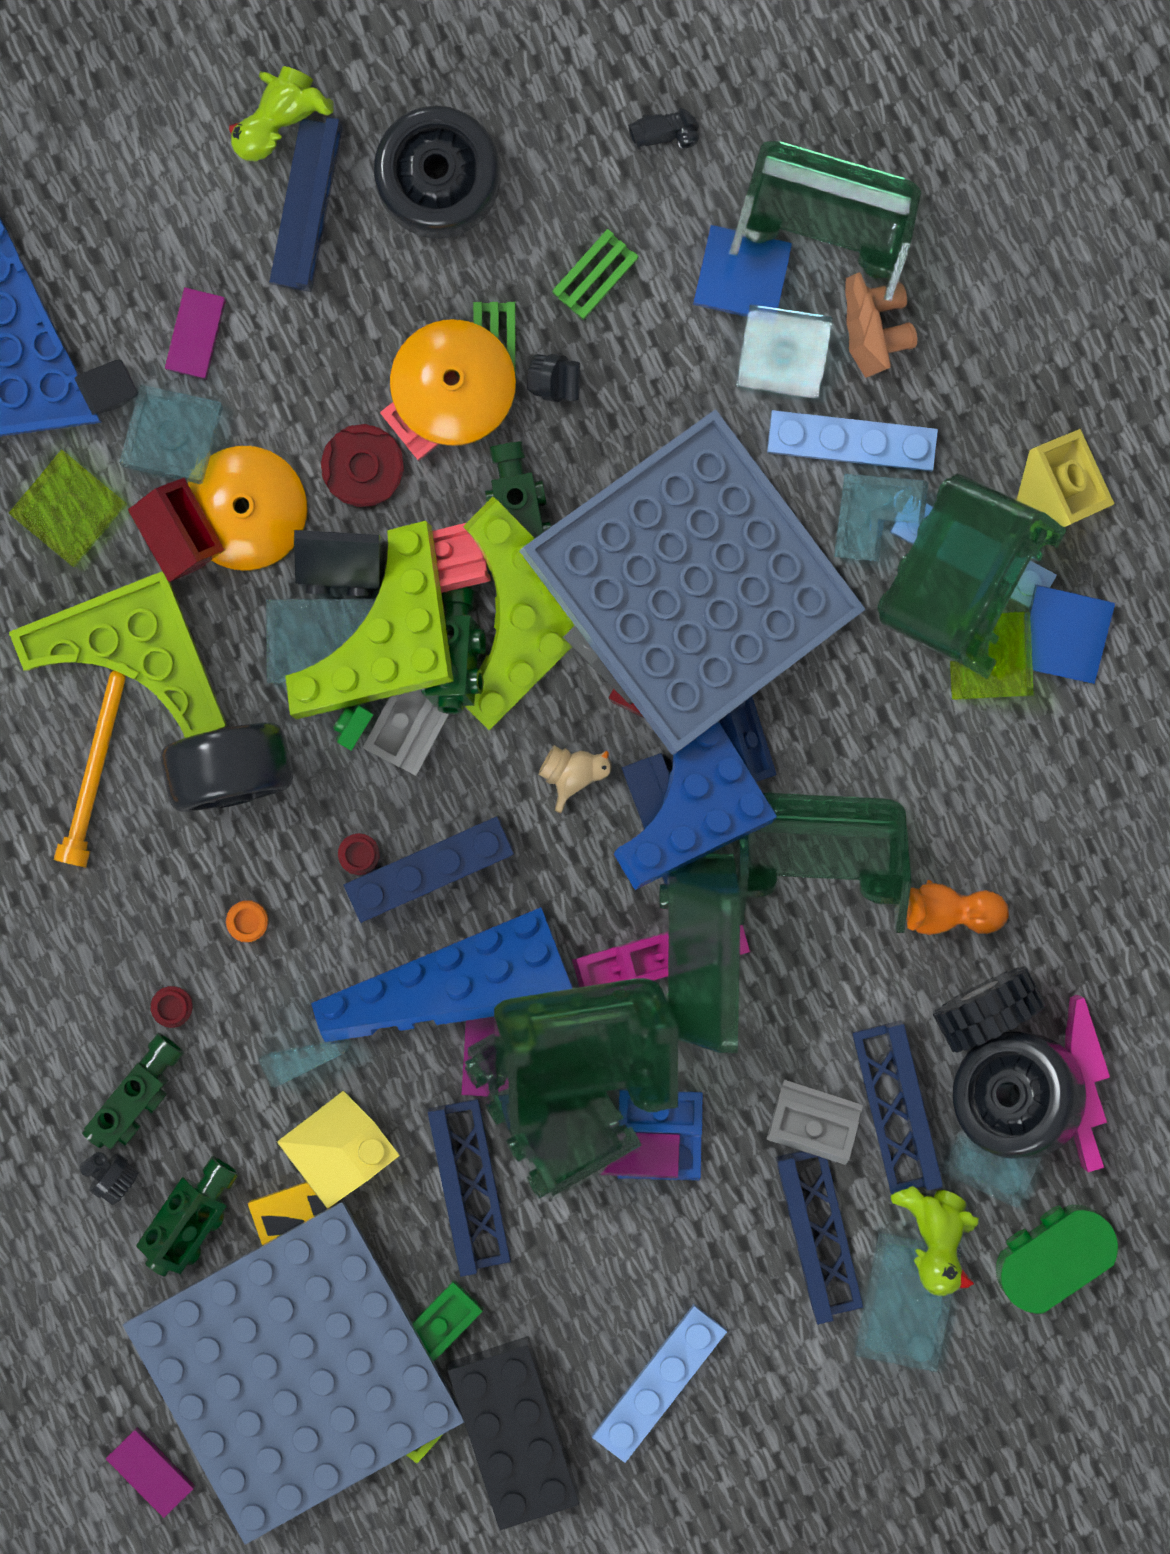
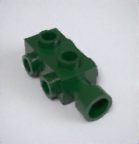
M510 442L490 447L492 463L497 464L499 479L491 480L492 490L485 491L486 501L488 502L493 496L534 538H537L548 530L551 524L550 521L543 523L541 521L539 506L547 505L543 481L534 482L532 472L524 474L522 459L525 458L523 442ZM512 489H519L523 493V500L518 505H512L508 502L507 495Z
M468 587L441 593L447 635H454L448 640L453 682L421 689L422 694L434 707H438L437 710L446 714H458L463 711V706H474L475 694H481L484 687L482 670L477 669L478 654L485 653L486 635L484 630L479 629V625L469 615V612L474 609L475 592Z
M158 1032L147 1046L150 1050L135 1065L84 1128L83 1136L98 1148H102L105 1145L112 1149L119 1141L126 1145L141 1127L135 1121L146 1109L152 1113L166 1097L167 1093L162 1088L169 1080L162 1073L169 1065L174 1067L184 1052L176 1043L162 1033ZM133 1080L139 1082L141 1091L133 1087ZM106 1113H110L114 1117V1123L107 1119Z
M211 1156L203 1168L204 1176L199 1183L184 1177L180 1179L136 1245L148 1258L145 1262L146 1266L163 1277H166L169 1271L181 1275L187 1265H193L200 1256L201 1243L208 1233L217 1230L224 1220L223 1211L227 1205L219 1197L225 1188H231L239 1173L228 1163L215 1156Z

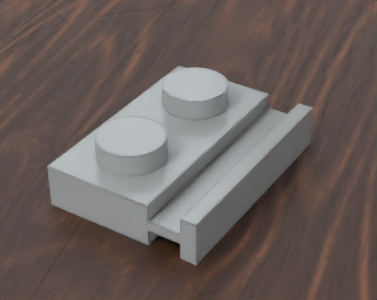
M421 689L391 696L388 698L363 748L417 776L449 714L439 712L437 710L438 707H434L422 694Z
M784 1080L780 1088V1094L766 1140L846 1165L850 1159L863 1105Z

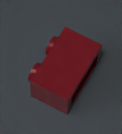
M184 477L155 488L128 509L168 582L199 570L225 551Z

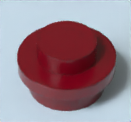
M362 833L346 837L338 849V859L341 866L347 872L354 875L369 873L376 867L380 858V851L376 841Z
M164 987L157 991L152 998V1016L157 1023L164 1027H179L192 1014V999L180 987Z

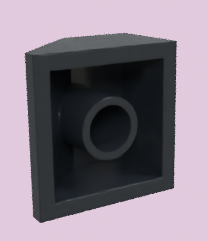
M294 530L295 584L306 586L305 594L330 595L331 588H347V596L372 597V590H380L382 585L385 541L380 535Z

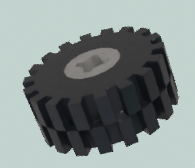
M1022 966L1014 968L1009 972H1003L997 977H992L970 988V990L955 996L953 1000L947 1001L942 1007L937 1008L933 1016L951 1051L957 1053L962 1050L971 1049L975 1045L984 1044L988 1040L995 1039L1001 1036L1002 1033L1018 1027V1024L1028 1021L1033 1015L1042 1011L1041 1009L1045 1008L1046 1003L1028 968Z

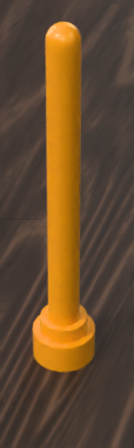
M115 670L109 675L68 837L64 836L62 844H57L54 856L56 861L85 868L87 867L90 851L87 850L88 842L84 840L126 680L124 674Z

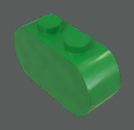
M1077 1204L1068 1205L1064 1209L1061 1205L1055 1206L1040 1217L1042 1224L1030 1232L1022 1229L1006 1240L1005 1243L1008 1247L1002 1250L998 1256L996 1277L1000 1288L1015 1306L1030 1313H1045L1114 1265L1118 1254L1116 1234L1109 1222L1095 1210Z

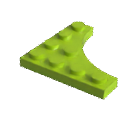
M493 496L463 526L480 548L489 570L492 572L497 597H495L496 613L494 623L496 634L490 655H486L480 667L484 679L483 692L475 694L474 706H465L488 730L572 648L563 637L575 626L520 553V550L535 538Z
M427 521L387 530L388 556L385 575L379 594L365 620L355 633L328 657L304 670L285 676L289 711L293 718L297 720L453 682L433 530Z
M163 571L9 632L24 671L58 663H86L103 666L138 681L153 692L171 712L185 738L227 726L172 585L166 579Z

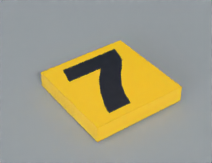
M307 1182L248 1202L262 1245L328 1209Z

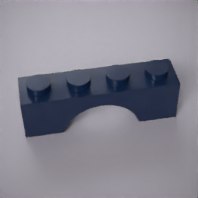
M496 816L347 882L343 886L360 923L506 859L514 855L515 852L499 816Z

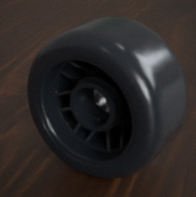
M426 106L404 114L384 133L377 147L374 159V180L384 208L400 226L419 236L442 239L458 236L471 230L487 216L498 196L501 182L500 162L491 136L472 116L452 107ZM435 160H441L449 167L446 175L439 179L430 178L425 173L427 165Z
M252 723L200 733L174 741L166 745L161 752L160 760L167 795L173 808L180 812L225 808L248 803L254 799L284 791L290 787L293 781V769L286 737L281 727L276 723Z
M1008 1031L995 1039L988 1040L984 1044L975 1045L965 1055L955 1074L952 1100L955 1115L962 1130L978 1147L1003 1158L1033 1159L1055 1152L1073 1137L1084 1116L1086 1086L1083 1074L1076 1060L1059 1043L1034 1033ZM1016 1084L1020 1089L1021 1095L1018 1103L1013 1106L1010 1095L1013 1086Z

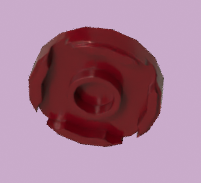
M368 424L351 425L335 434L326 444L321 459L322 478L331 494L344 504L358 508L377 506L388 500L400 486L404 473L403 454L396 441L383 429Z

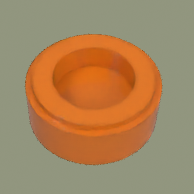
M252 900L236 903L231 907L226 917V926L233 938L241 942H252L264 935L269 924L265 908Z

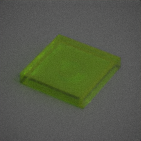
M61 449L8 514L72 567H76L125 508L127 503Z
M1030 612L948 617L952 700L1034 696Z

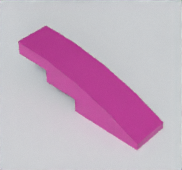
M735 912L572 959L583 1000L623 988L641 985L666 976L681 974L748 953L750 950L740 914Z
M1075 995L1070 997L1065 1049L1076 1060L1083 1074L1086 1086V1108L1081 1124L1073 1136L1081 1167L1087 1172H1092L1104 1168L1091 1127L1107 1123L1094 1082L1110 1078L1085 998Z

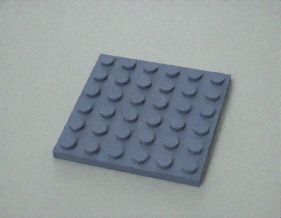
M716 409L520 550V553L672 755L865 610L864 606Z
M344 1200L123 1324L125 1331L245 1545L464 1423L458 1404Z

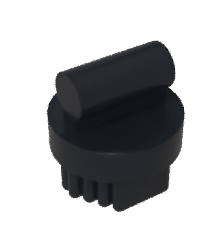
M536 354L527 369V390L535 396H541L543 400L560 402L562 399L567 401L579 400L580 362L569 361L564 355L550 354L547 356Z
M96 1152L80 1165L82 1175L95 1178L89 1191L98 1198L102 1197L111 1205L121 1200L125 1193L128 1192V1189L132 1187L139 1174L135 1168L128 1164V1160L119 1153H116L107 1162V1157L104 1153Z

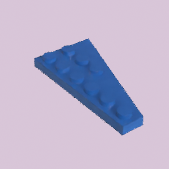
M0 217V437L102 423L98 414L92 415L74 379L78 373Z
M540 907L311 1003L322 1038L325 1042L370 1036L379 1028L397 1026L399 1031L414 1029L415 1023L434 1020L436 1025L499 1016L504 1009L524 1006L526 1011L542 1009V1003L562 1000L565 1006L578 1004V1000L547 919Z

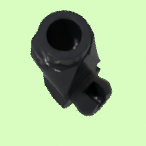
M678 108V112L674 114L642 115V118L637 119L636 122L628 124L630 137L635 148L671 142L677 138L678 146L685 149L696 145L699 140L697 132L699 125L695 117L683 108Z

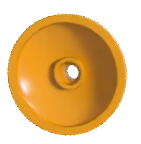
M441 320L428 324L414 332L397 352L390 374L392 400L404 423L420 437L430 442L447 446L470 444L492 433L507 416L514 400L516 388L514 366L508 351L501 341L484 327L464 320ZM450 371H454L460 376L459 382L453 386H449L444 382V376Z
M235 446L223 449L205 459L196 468L188 481L189 487L225 549L224 552L211 560L220 566L241 571L268 567L281 560L294 548V530H304L307 519V498L303 484L294 469L284 459L271 451L255 446ZM245 498L249 502V509L245 513H237L234 508L236 501Z

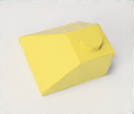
M1081 429L1029 451L1016 505L1021 514V521L1028 530L1032 541L1114 505V501Z
M344 1091L277 1141L278 1145L326 1208H329L360 1187L400 1156L375 1122Z

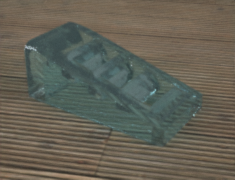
M347 1040L322 1042L269 1052L261 1055L258 1061L271 1087L274 1086L275 1088L346 1053L350 1046Z

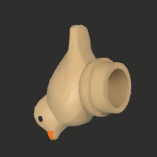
M554 745L545 758L538 775L547 779V783L556 785L558 797L555 811L562 813L570 796L592 782L608 777L612 765L608 751L596 755L586 751H578L571 754L568 749L564 748L562 750Z

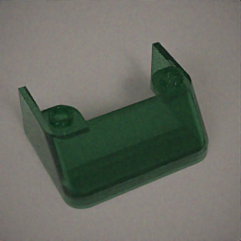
M767 141L760 147L729 254L738 255L743 236L750 241L764 243L775 239L780 229L859 252L858 263L866 274L874 278H888L883 299L892 301L911 246L921 190L915 183L902 177L784 142Z
M763 793L777 818L771 824L737 840L735 925H744L747 897L760 898L770 895L776 889L777 876L859 880L860 892L867 900L876 904H894L896 933H904L912 882L906 811L900 803L885 798Z
M708 854L667 874L668 884H659L660 910H668L667 1002H659V1028H667L668 1037L717 1053H738L740 893L734 854Z

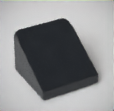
M121 359L108 362L74 378L92 415L118 409L138 395V391Z

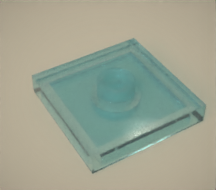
M750 304L736 386L818 399L833 317Z
M140 385L119 462L121 467L175 479L184 477L188 482L203 484L223 409L222 403Z

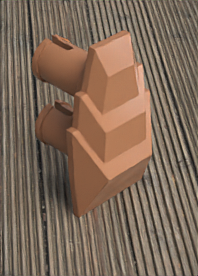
M860 272L846 278L845 294L847 300L849 352L864 377L867 378L890 368L891 364L888 353L915 348L917 345V333L915 327L910 322L884 329L882 326L879 312L902 309L907 304V294L902 283L895 282L891 285L870 289L866 286Z

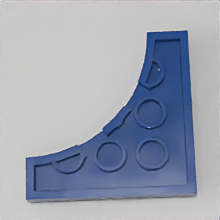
M719 721L673 755V770L669 776L668 788L660 811L640 834L618 847L614 852V856L636 890L771 824L777 818Z

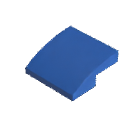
M711 225L693 305L774 323L792 243Z
M1035 584L1015 666L1095 684L1115 603Z
M619 1091L618 1132L680 1135L678 1178L617 1175L618 1179L700 1181L703 1092Z

